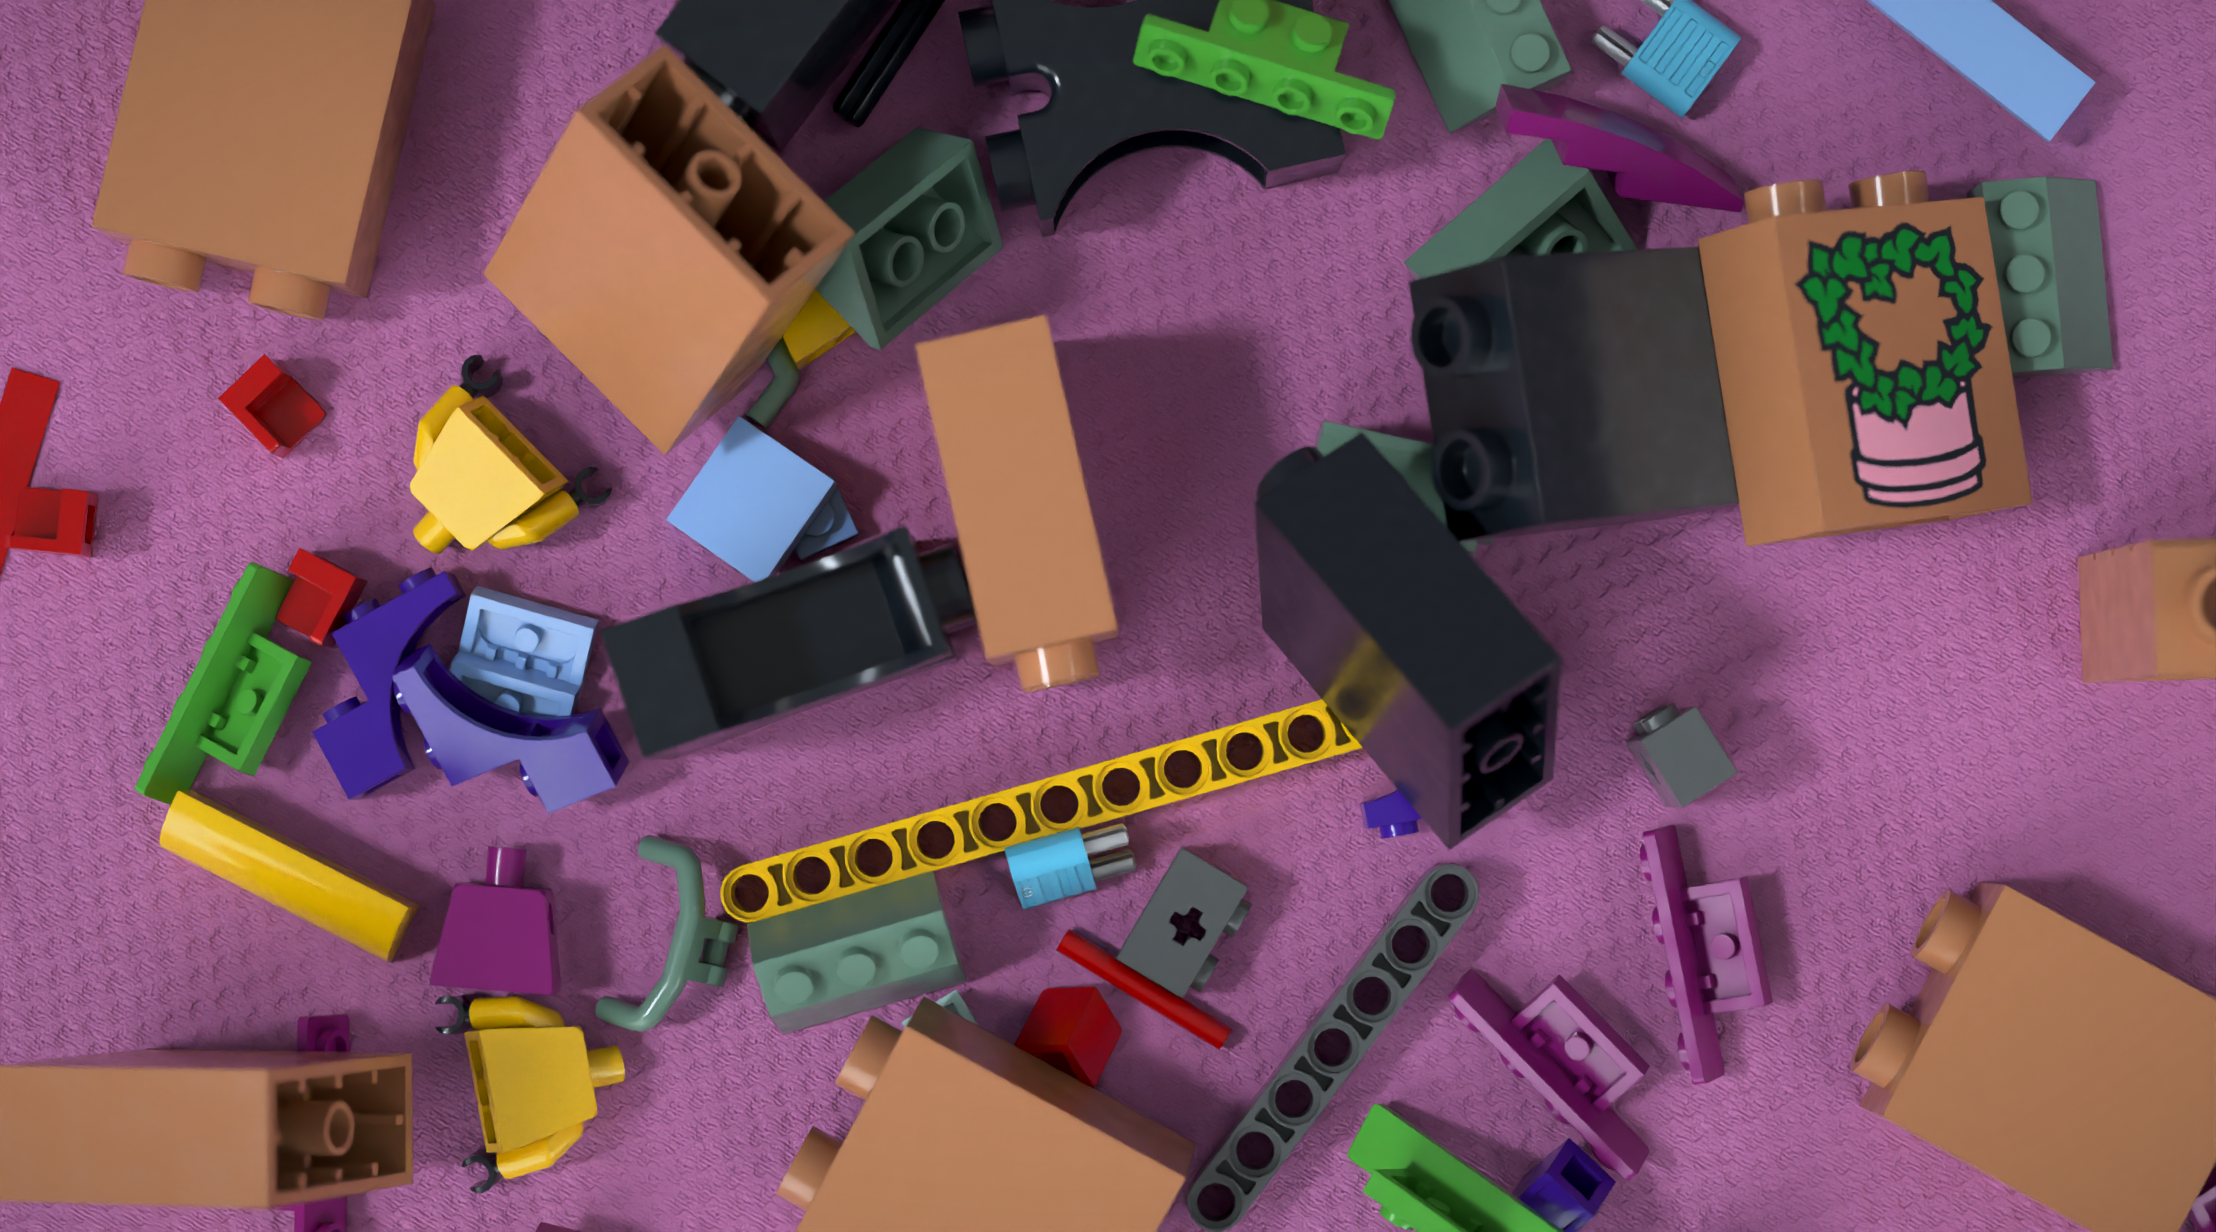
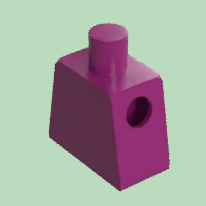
M488 846L485 884L471 882L455 884L430 976V985L554 995L560 992L561 977L553 891L546 888L524 887L527 849Z

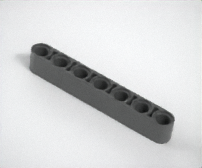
M1440 863L1430 867L1421 875L1193 1177L1187 1188L1186 1201L1191 1218L1199 1227L1208 1231L1222 1232L1232 1228L1240 1221L1471 915L1478 902L1479 888L1476 879L1467 869L1455 864ZM1445 874L1457 876L1464 886V898L1461 904L1449 911L1438 909L1431 898V887L1434 881ZM1407 925L1419 927L1426 938V948L1423 954L1418 959L1410 962L1399 960L1394 955L1392 949V939L1395 933ZM1367 977L1382 979L1388 990L1384 1006L1374 1012L1359 1010L1353 1000V991L1356 984ZM1330 1028L1344 1031L1349 1039V1050L1346 1056L1336 1063H1325L1319 1060L1314 1052V1042L1317 1036L1322 1031ZM1289 1080H1300L1306 1083L1311 1092V1100L1307 1108L1297 1114H1286L1280 1111L1275 1103V1094L1278 1088ZM1252 1131L1262 1132L1272 1141V1152L1269 1158L1259 1165H1248L1242 1162L1236 1155V1146L1240 1138ZM1221 1183L1229 1187L1234 1194V1202L1229 1211L1220 1216H1209L1201 1211L1197 1204V1198L1200 1191L1206 1185Z

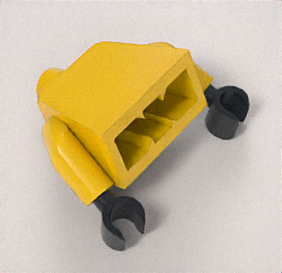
M473 355L465 360L461 373L464 381L460 386L451 385L418 423L413 458L417 472L410 482L409 488L414 497L428 512L413 528V534L422 546L437 554L442 553L455 538L471 551L487 543L497 549L504 550L541 542L578 517V508L583 505L589 508L599 507L609 499L612 492L611 487L597 498L588 497L583 493L581 482L595 474L599 470L597 467L583 469L577 475L573 489L568 493L561 490L569 481L487 399L498 393L503 385V376L500 369L496 370L491 379L485 383L472 381L474 372L484 363L481 355Z
M443 996L435 1002V1004H453L459 1013L458 1020L452 1027L440 1026L435 1027L436 1030L442 1034H465L486 1149L478 1150L463 1161L461 1167L478 1162L486 1166L489 1173L488 1180L480 1181L470 1187V1190L474 1193H484L500 1181L502 1176L506 1179H512L552 1166L582 1136L583 1122L597 1116L594 1088L624 1081V1062L618 1046L611 1045L586 1051L581 1027H566L558 1011L520 996L476 998L472 1002L460 996ZM471 1026H473L474 1029H476L472 1031H467L471 1028Z

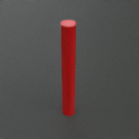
M1071 929L1067 930L1056 948V951L1218 1050L1221 1049L1232 1030L1228 1025L1117 960L1115 956Z

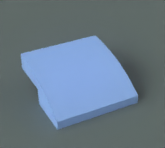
M738 416L666 520L746 577L756 582L778 573L839 484Z
M476 586L470 596L459 651L452 660L450 671L475 693L504 708L537 716L574 715L600 620Z

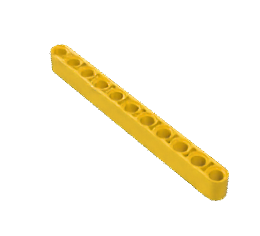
M1320 699L741 865L730 871L723 880L720 889L721 902L726 912L734 919L743 922H755L1005 851L1004 847L1076 827L1080 829L1363 747L1327 704ZM1302 715L1314 717L1323 729L1321 744L1317 749L1308 753L1296 750L1288 739L1290 723ZM1238 733L1253 735L1262 746V756L1259 763L1249 770L1235 768L1226 757L1228 741ZM1180 750L1193 753L1201 764L1199 779L1187 788L1173 786L1164 774L1166 759L1172 753ZM1115 768L1131 770L1136 774L1140 783L1138 796L1127 805L1118 806L1112 804L1103 794L1102 783L1104 777ZM1062 785L1068 787L1078 798L1079 807L1076 815L1065 823L1050 821L1045 817L1041 809V800L1044 793L1053 786ZM1001 803L1007 805L1016 816L1017 825L1015 831L1005 840L996 841L988 838L980 827L981 814L991 804ZM931 821H940L947 824L954 834L955 843L953 849L943 858H933L926 855L919 845L920 831L925 824ZM869 839L884 841L892 851L893 861L891 867L883 875L873 876L867 874L858 863L857 854L859 848ZM807 857L821 858L830 869L831 879L829 885L820 893L805 891L797 881L796 871L798 865ZM747 874L759 876L768 887L769 897L767 903L762 909L757 911L744 909L735 898L736 884L741 877Z

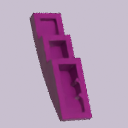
M1506 84L1500 85L1495 108L1506 133L1551 139L1563 165L1606 171L1619 197L1741 213L1744 200L1730 174L1681 142L1624 115L1566 96Z

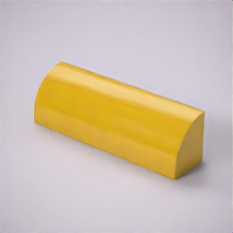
M195 790L177 791L161 830L159 844L162 848L388 963L392 962L420 907L419 904Z

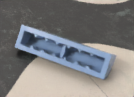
M1866 0L2047 143L2051 141L2096 83L1992 0Z

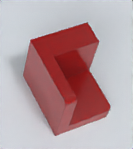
M266 354L258 359L218 398L270 453L281 458H285L327 415L320 404L277 360Z
M22 487L18 495L14 535L5 534L4 547L20 551L92 558L98 494L62 488V490Z
M299 548L287 570L297 576L281 604L276 618L279 622L310 637V640L323 647L333 648L336 640L332 633L345 626L346 623L342 616L355 607L368 581L314 552Z
M1096 987L1046 988L1041 992L1014 1045L1095 1088L1121 1036L1122 1029Z

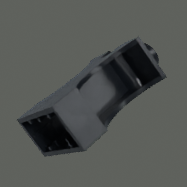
M991 0V5L958 12L974 87L1008 80L1011 94L1026 90H1039L1050 98L1044 108L1017 115L1019 129L985 136L1001 212L1035 205L1042 237L1055 234L1067 206L1089 179L1113 162L1134 153L1157 148H1187L1207 152L1240 167L1266 189L1339 173L1345 157V149L1341 131L1338 127L1299 115L1287 114L1279 109L1237 96L1225 95L1215 89L1176 77L1164 76L1134 64L1133 59L1146 15H1154L1209 32L1219 0H1134L1108 7L1070 6L1052 0ZM1275 0L1314 12L1312 0Z
M905 525L862 544L798 568L714 595L676 604L600 630L643 758L671 760L741 736L837 699L958 661L949 634L978 624L972 593L957 550H954L953 544L949 543L921 553L916 538L911 535L910 530Z

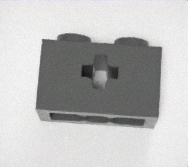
M1671 703L1668 706L1664 704L1633 723L1639 734L1625 742L1665 807H1684L1738 773L1696 706L1678 709L1674 703Z
M1180 847L1120 948L1116 959L1181 998L1184 997L1189 987L1201 992L1219 961L1218 958L1210 954L1222 931L1231 937L1235 935L1252 906L1251 903L1243 899L1248 887ZM1193 906L1201 911L1198 923L1205 930L1199 939L1189 935L1182 944L1173 939L1177 928L1170 922V919L1175 912L1186 915Z

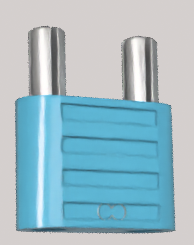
M1641 0L1660 14L1662 18L1639 49L1606 25L1601 26L1597 30L1598 33L1594 34L1592 43L1625 67L1621 72L1623 76L1683 118L1742 37L1692 0Z
M1121 823L1081 834L1080 828L1076 827L1004 847L1023 910L1097 890L1095 881L1135 871V857L1129 849L1092 860L1088 858L1089 855L1128 845L1129 835L1125 825Z

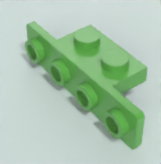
M1219 0L1209 32L1154 15H1146L1133 59L1135 65L1153 70L1158 74L1176 77L1215 89L1225 95L1244 98L1279 109L1287 114L1299 115L1341 128L1352 134H1360L1373 139H1381L1383 137L1396 97L1395 90L1335 71L1349 23L1275 0Z
M250 562L241 579L234 586L231 599L212 636L205 643L202 656L183 693L176 700L173 713L154 750L145 761L144 770L135 785L137 792L171 805L178 790H190L208 754L240 772L255 776L312 664L306 658L267 638L277 619L276 614L294 582L293 579L258 563Z
M1374 1104L1348 1150V1158L1371 1174L1363 1192L1382 1205L1379 1212L1386 1220L1403 1229H1415L1418 1232H1565L1385 1104Z

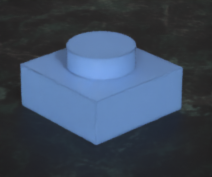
M838 487L795 547L801 561L860 535Z

